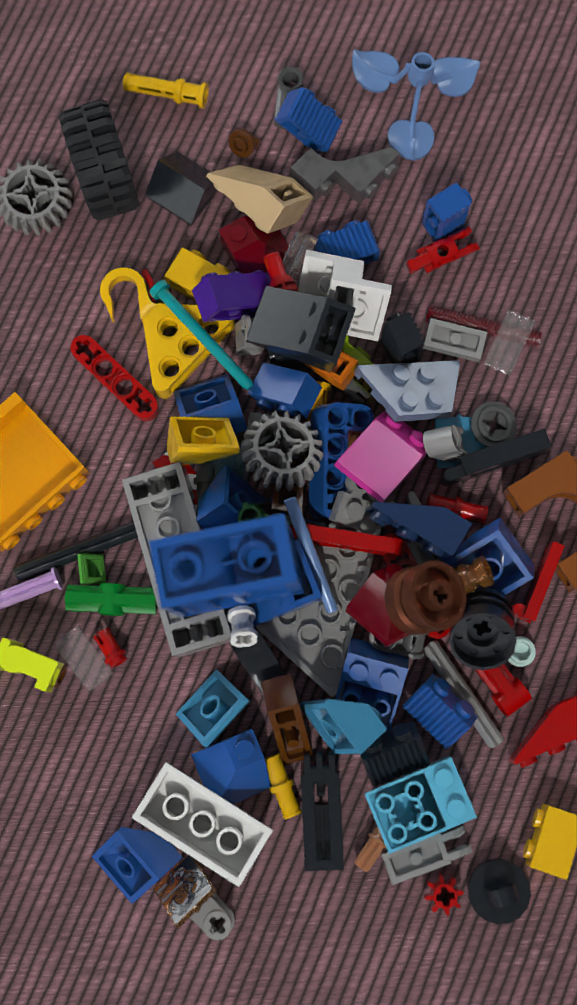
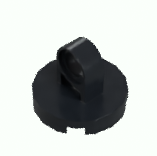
M502 858L487 859L478 864L467 883L468 900L474 911L485 921L494 924H509L519 919L527 910L531 898L530 883L524 871L513 862Z

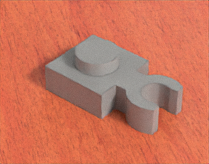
M346 477V492L338 491L329 520L351 530H359L368 502L362 500V496L367 492L360 486L357 487L353 480Z

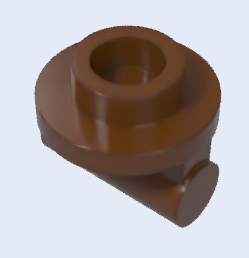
M236 127L230 134L228 143L235 155L245 158L250 156L254 150L259 149L262 140L251 135L247 130Z

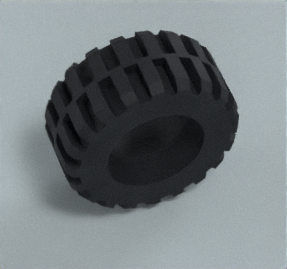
M99 99L63 110L59 115L61 129L92 218L101 221L136 210L140 206V202L107 101Z

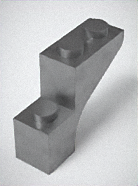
M310 148L291 167V178H294L313 196L315 202L322 195L327 196L333 190L336 183L360 204L365 198L370 199L376 194L379 184L385 178L389 180L396 174L399 169L400 153L394 148H386L345 161H332L318 155Z

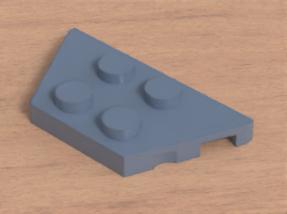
M458 360L358 365L354 374L358 380L363 377L373 389L370 394L385 407V411L395 422L448 418L453 411L460 363Z

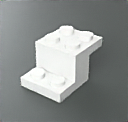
M306 250L298 292L328 297L356 308L347 335L378 341L392 285L362 279L364 261Z

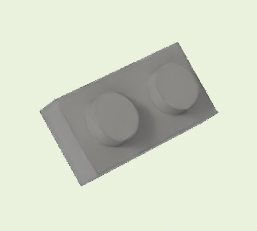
M431 318L423 349L480 362L487 332Z

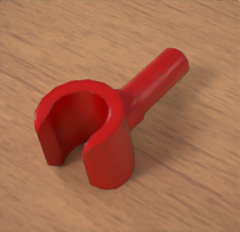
M143 269L141 274L149 290H151L156 283H154L148 270ZM149 294L150 301L156 304V301Z

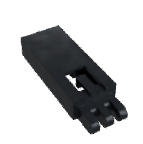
M544 428L459 457L456 467L447 469L440 480L443 486H450L544 455L552 447L546 430Z
M328 751L327 760L329 764H323L322 752H316L315 765H310V752H304L301 796L305 872L344 870L339 772H335L334 751ZM324 783H327L328 804L314 805L313 784H317V797L325 796Z

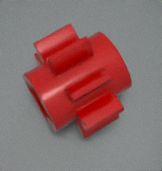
M438 873V881L432 883L427 880L426 883L431 889L430 893H426L423 896L425 900L434 901L431 906L432 912L435 913L441 908L446 916H449L450 908L453 906L461 908L457 901V896L463 895L464 891L459 888H453L456 884L455 877H451L447 882L442 874ZM442 887L451 892V894L446 895V901L444 902L436 896L441 894Z

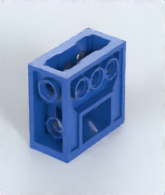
M284 514L149 541L160 607L182 618L304 593L293 532ZM259 558H265L262 566L254 568V564Z

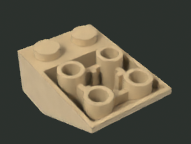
M243 165L210 172L206 176L214 183V187L219 192L228 196L238 210L246 213L254 221L256 227L267 234L296 224L313 199V196L294 178Z

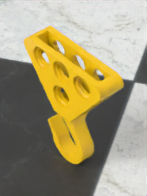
M130 268L114 269L101 282V298L108 309L112 322H115L114 303L111 298L113 287L121 281H130L137 286L140 319L144 325L153 388L160 398L167 399L174 394L173 392L188 379L211 353L165 303L155 304L150 301L145 281L137 271ZM181 304L204 329L209 325L218 327L217 332L209 334L218 344L235 327L234 320L203 322L197 305ZM173 327L177 329L176 334L171 337L163 335L164 331L168 328ZM189 346H197L199 348L198 352L194 355H186L184 353L185 349ZM175 366L179 368L175 376L169 377L165 375V371L169 367Z

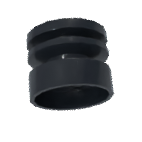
M485 587L469 589L465 591L466 606L464 614L459 622L451 627L449 631L451 651L459 662L469 668L479 670L494 669L506 663L515 651L516 631L513 607L507 597L495 589Z

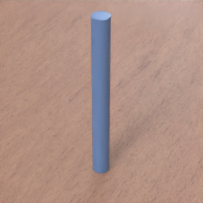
M296 497L288 498L284 503L322 595V602L326 612L333 613L338 610L300 507Z

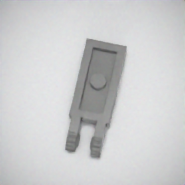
M458 826L391 854L388 853V850L382 852L381 856L391 884L395 885L451 864L452 860L470 854L472 848L469 844L458 846L447 852L444 842L447 840L461 837L465 833L464 827Z

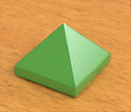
M77 554L80 584L106 583L103 554Z

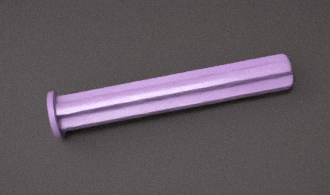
M52 567L49 573L0 591V610L55 588L62 590L63 583L57 569Z

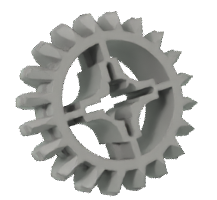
M29 159L26 166H22L17 162L16 170L13 171L7 168L8 177L0 176L2 184L0 186V216L3 217L7 225H12L14 231L19 232L22 230L27 236L30 235L32 230H34L36 235L40 236L41 229L44 228L47 232L51 233L50 226L55 224L60 227L61 222L59 218L68 219L66 209H72V203L69 199L72 198L73 194L71 189H69L68 179L64 178L63 172L59 169L56 170L53 164L48 163L45 166L44 162L40 159L35 165ZM37 181L48 183L53 187L48 188L47 185L40 186L37 184ZM14 208L28 209L31 214L20 213Z
M275 410L272 413L271 419L264 414L261 416L260 422L254 420L251 424V430L245 432L244 438L246 440L241 445V449L245 452L242 453L241 458L242 461L248 462L245 468L247 472L255 471L253 475L254 481L261 478L264 479V488L273 483L275 484L276 492L280 490L281 485H285L286 489L290 491L293 489L294 483L301 488L304 486L305 480L311 481L313 479V472L318 471L321 466L318 461L322 460L323 452L319 449L323 444L321 440H316L318 430L309 431L310 421L302 424L300 423V414L295 416V419L289 418L290 414L288 411L284 413L283 417H279ZM274 434L272 442L266 443L265 447H258L259 442L263 438ZM299 455H305V461L291 469L292 460L297 459ZM268 463H272V464L276 465L277 468H275V467L269 465Z

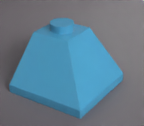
M333 699L302 701L299 704L303 713L335 754H362L387 730L381 722L382 717L380 713L369 704Z

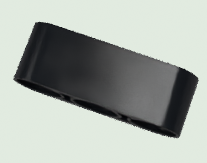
M254 626V630L258 634L257 642L254 645L236 647L230 642L229 644L263 694L262 681L287 674ZM295 688L296 694H297V698H300L301 695L299 694V692H298L297 689Z

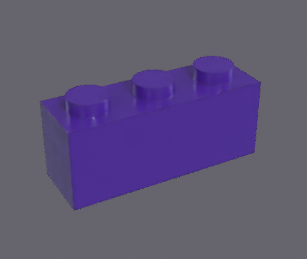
M262 270L247 274H241V272L236 271L226 275H218L216 272L204 275L201 278V282L192 289L203 322L241 319L242 315H249L250 318H255L266 286H270L271 279L269 274L263 273Z

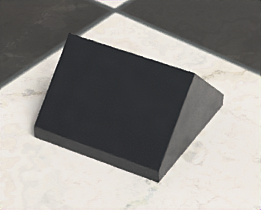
M177 151L157 161L145 196L192 226L218 190L214 187V183L206 177L210 171Z

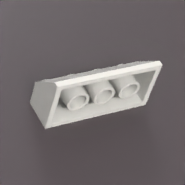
M167 762L132 816L134 820L238 887H240L273 831Z

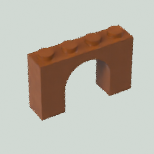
M566 450L507 487L502 494L517 516L521 517L546 500L553 498H565L577 504V457L571 456ZM577 552L558 563L555 573L568 592L577 589Z

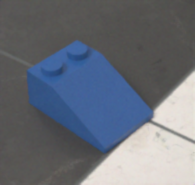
M501 517L481 528L462 542L453 556L439 560L456 571L462 580L465 591L485 587L495 589L506 595L534 578V563Z

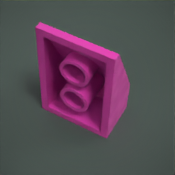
M383 411L342 454L334 466L376 500L384 502L426 456L423 433L412 429L404 421L395 422L386 411Z

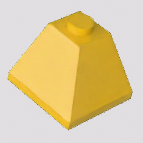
M170 417L167 440L170 463L181 462L182 465H189L191 463L201 464L239 453L240 447L229 418Z

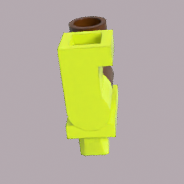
M2 637L0 641L1 671L26 674L38 679L34 687L44 692L52 693L54 687L58 688L61 685L67 672V665L39 654L32 649L24 648V644Z

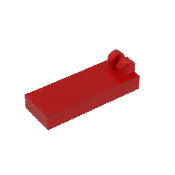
M554 541L547 545L525 603H517L512 606L514 615L519 620L529 624L531 621H536L565 547L564 545Z

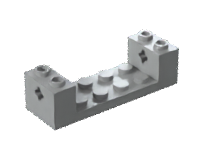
M177 462L123 479V486L172 656L180 658L229 643L232 625L228 621V611L226 609L182 618L160 607L149 541L201 531L199 523L196 522L197 514L192 500L195 499L187 470L181 462Z

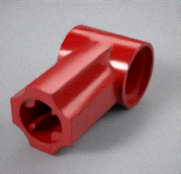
M504 664L494 669H474L491 691L493 701L506 717H509L532 700V696L524 684L517 677H513Z

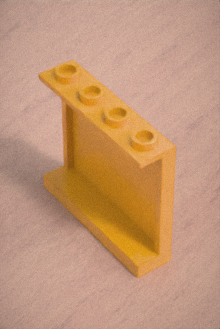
M16 392L0 404L1 552L15 547L21 540L20 536L27 529L33 530L42 522V516L50 509H57L65 501L64 496L72 489L77 490L87 481L86 476L90 474Z

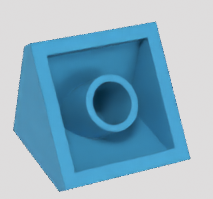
M216 669L180 708L176 716L201 744L207 748L215 742L251 700Z

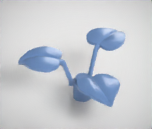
M354 49L352 54L353 73L358 83L366 90L377 93L384 92L388 89L390 82L396 84L407 73L410 83L416 87L410 122L398 120L390 126L388 131L389 145L398 151L402 157L412 161L425 157L431 150L434 142V132L431 125L426 122H415L422 87L431 81L432 84L437 83L439 91L444 95L452 97L463 96L472 88L480 66V61L467 58L448 57L434 61L430 54L419 52L412 57L411 64L406 63L405 68L399 73L397 60L387 53L379 51L364 52Z

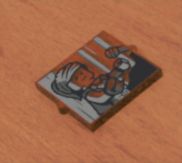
M189 854L175 868L172 867L169 870V874L154 888L174 926L178 929L195 912L198 913L200 907L217 891L199 862Z

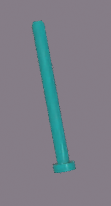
M165 280L158 281L151 288L149 294L155 300L160 298L244 389L249 390L252 388L253 381L168 291L170 285Z

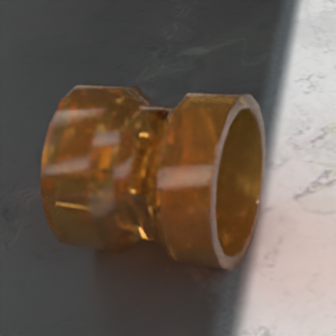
M484 556L473 559L471 565L462 563L453 567L462 580L466 595L473 593L479 585L484 588L494 585L491 568Z

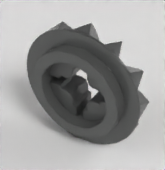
M498 402L484 403L471 416L470 430L475 435V441L481 442L485 445V448L511 440L516 434V418L513 412L504 404ZM495 417V425L499 429H496L490 435V427L485 422H490Z

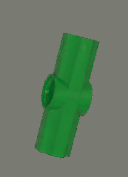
M101 583L100 586L67 585L65 591L66 611L98 612L99 615L125 616V613L157 615L158 611L152 587H127L124 584Z

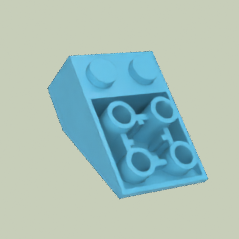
M449 755L431 762L428 766L424 765L423 768H418L417 771L413 770L411 773L402 775L400 778H396L364 793L389 854L477 818L452 757Z

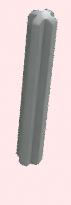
M433 640L423 647L425 654L441 678L450 684L452 692L460 700H466L474 708L478 718L473 725L487 746L494 748L501 744L504 740L503 736L439 642Z

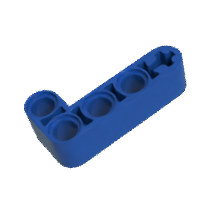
M337 402L318 405L311 412L310 431L318 430L316 440H321L323 444L319 449L323 452L322 460L318 461L321 466L318 471L313 472L314 477L309 481L308 506L310 514L315 519L329 520L338 491L346 492L345 479L347 476L337 469L334 464L348 449V433L364 431L374 421L373 412L366 405ZM328 412L331 415V422L328 419ZM328 442L330 443V452L327 448ZM327 472H329L330 475L329 482L327 480Z

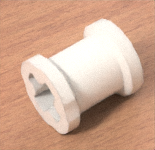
M244 605L230 609L227 614L228 621L232 625L230 643L236 647L254 645L258 638L257 631L254 630L253 625L256 617L255 610Z

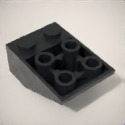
M266 286L246 342L331 373L337 365L356 308L328 297Z

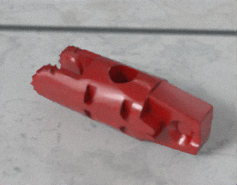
M470 226L416 250L418 256L406 262L409 273L412 274L424 268L427 274L443 265L480 250L477 243H471L460 250L457 248L455 241L469 236L472 233ZM437 250H442L445 256H440Z

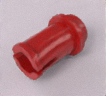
M110 628L103 629L97 633L98 635L93 636L94 641H96L106 658L104 661L106 665L116 668L127 660L125 656L126 650L120 648Z

